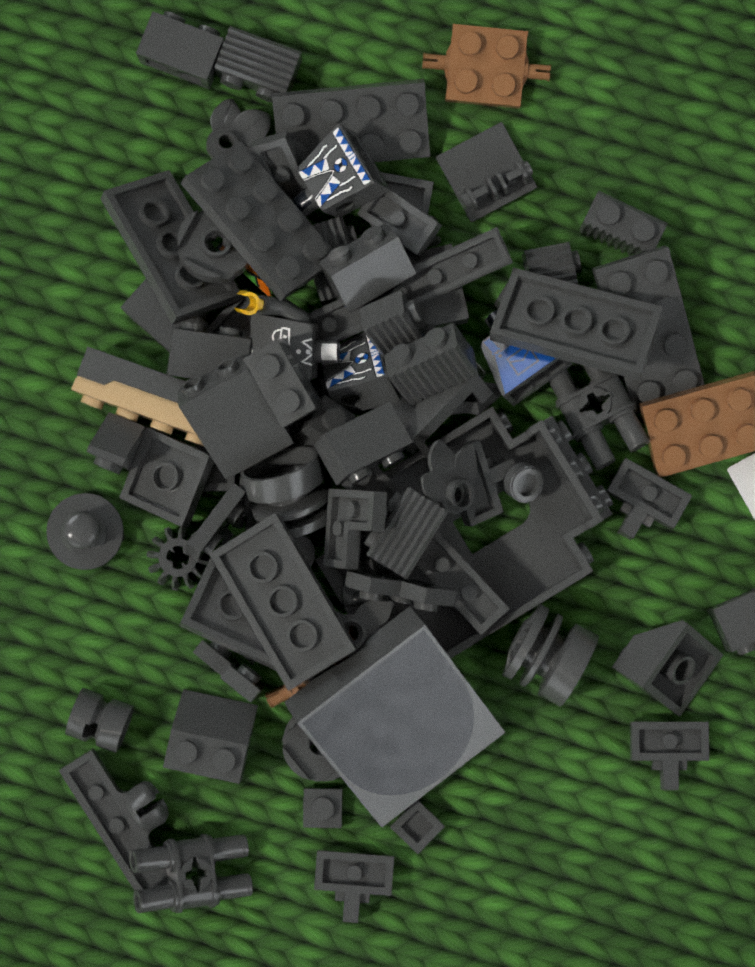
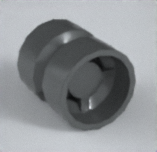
M82 688L69 716L65 735L84 742L93 738L95 739L96 746L117 753L129 728L134 706L117 699H113L109 703L105 702L103 694Z

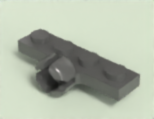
M94 748L60 768V774L132 888L139 890L167 885L168 874L166 869L135 874L131 871L129 861L131 850L156 847L150 833L153 829L165 823L168 818L169 811L164 799L144 809V806L156 798L155 795L159 793L156 787L150 782L143 781L130 790L123 791L117 786Z

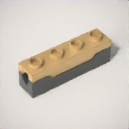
M87 346L77 378H75L71 390L82 395L81 403L100 410L103 409L104 404L117 408L115 415L133 422H137L139 416L152 421L151 428L172 435L173 429L187 433L185 440L204 447L178 405L177 391L181 389V386L186 381Z

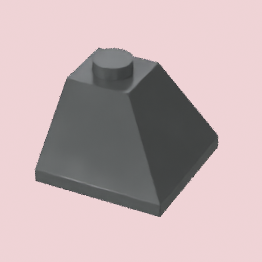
M681 620L634 635L627 646L621 651L612 668L680 717L724 654L687 622Z

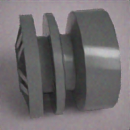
M311 446L286 447L240 472L249 501L255 502L251 510L254 519L257 520L256 524L274 513H279L293 538L310 534L326 525L329 488L326 484L322 483L325 473L316 448Z
M540 604L535 612L522 623L507 652V661L502 675L511 680L520 666L525 667L519 685L525 687L536 674L541 676L542 680L539 685L538 695L561 707L571 695L586 669L598 643L599 635L577 623L565 636L559 634L563 616L557 613L548 627L544 626L549 608Z

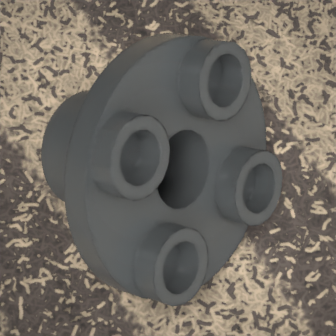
M81 493L64 499L54 508L47 523V541L51 551L62 563L75 569L91 570L107 564L118 553L124 540V526L118 510L108 500L95 494Z

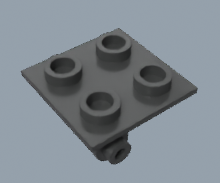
M502 122L435 157L471 223L538 188L531 176L533 175V170L530 164L522 160Z

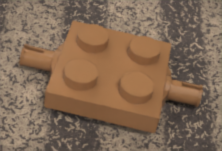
M453 24L451 44L446 55L424 53L422 69L444 70L447 81L445 102L520 109L522 88L527 78L549 81L551 65L529 63L526 53L528 31Z

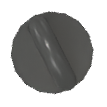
M528 463L515 464L505 475L504 492L518 502H531L543 490L544 479L539 469Z

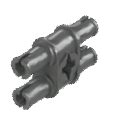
M584 366L591 382L584 388H578L566 369L549 381L557 397L555 407L557 410H561L573 433V440L582 443L597 471L616 461L601 432L605 425L609 423L616 425L630 452L637 451L650 443L635 414L638 410L637 403L632 402L620 380L621 375ZM596 398L599 402L606 400L601 405L603 411L600 414H596L594 410L586 411L591 407L589 402L591 399Z
M201 834L199 838L178 841L171 838L165 841L163 846L131 850L129 861L132 873L166 869L168 874L167 885L134 890L133 900L136 912L145 913L170 909L177 914L181 913L184 909L203 906L214 908L222 900L251 896L253 885L251 876L248 873L216 877L215 863L217 861L248 856L249 847L246 836L242 834L212 838L211 835ZM192 867L196 868L197 875H193L191 880L186 879V872L191 871Z

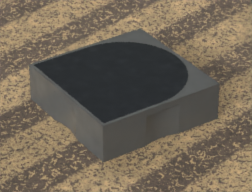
M410 606L367 638L350 657L328 668L284 702L296 723L381 827L393 820L505 733L471 685Z

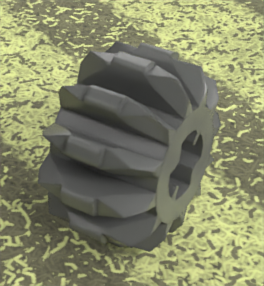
M180 526L178 538L175 537L174 531L167 527L164 529L168 539L166 543L157 536L152 539V542L161 549L159 552L147 551V557L159 559V563L148 567L150 573H156L163 569L164 572L157 581L160 585L167 583L169 578L173 576L172 590L178 591L181 586V578L183 577L186 586L192 589L195 587V583L191 575L194 573L201 579L204 571L198 568L199 564L207 565L210 558L202 557L197 562L189 556L188 564L182 563L183 568L176 569V562L170 561L171 553H178L176 549L183 547V553L186 554L187 543L197 531L187 541L188 529L186 527Z

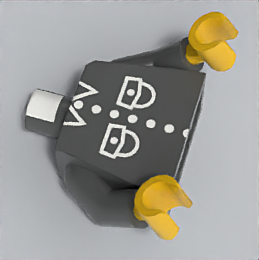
M240 290L237 293L248 296L250 299V304L247 308H235V310L245 315H251V354L276 339L286 338L309 380L318 378L319 363H339V340H319V325L311 323L309 314L288 299L280 302L277 297L265 295L258 297L255 293L246 290Z

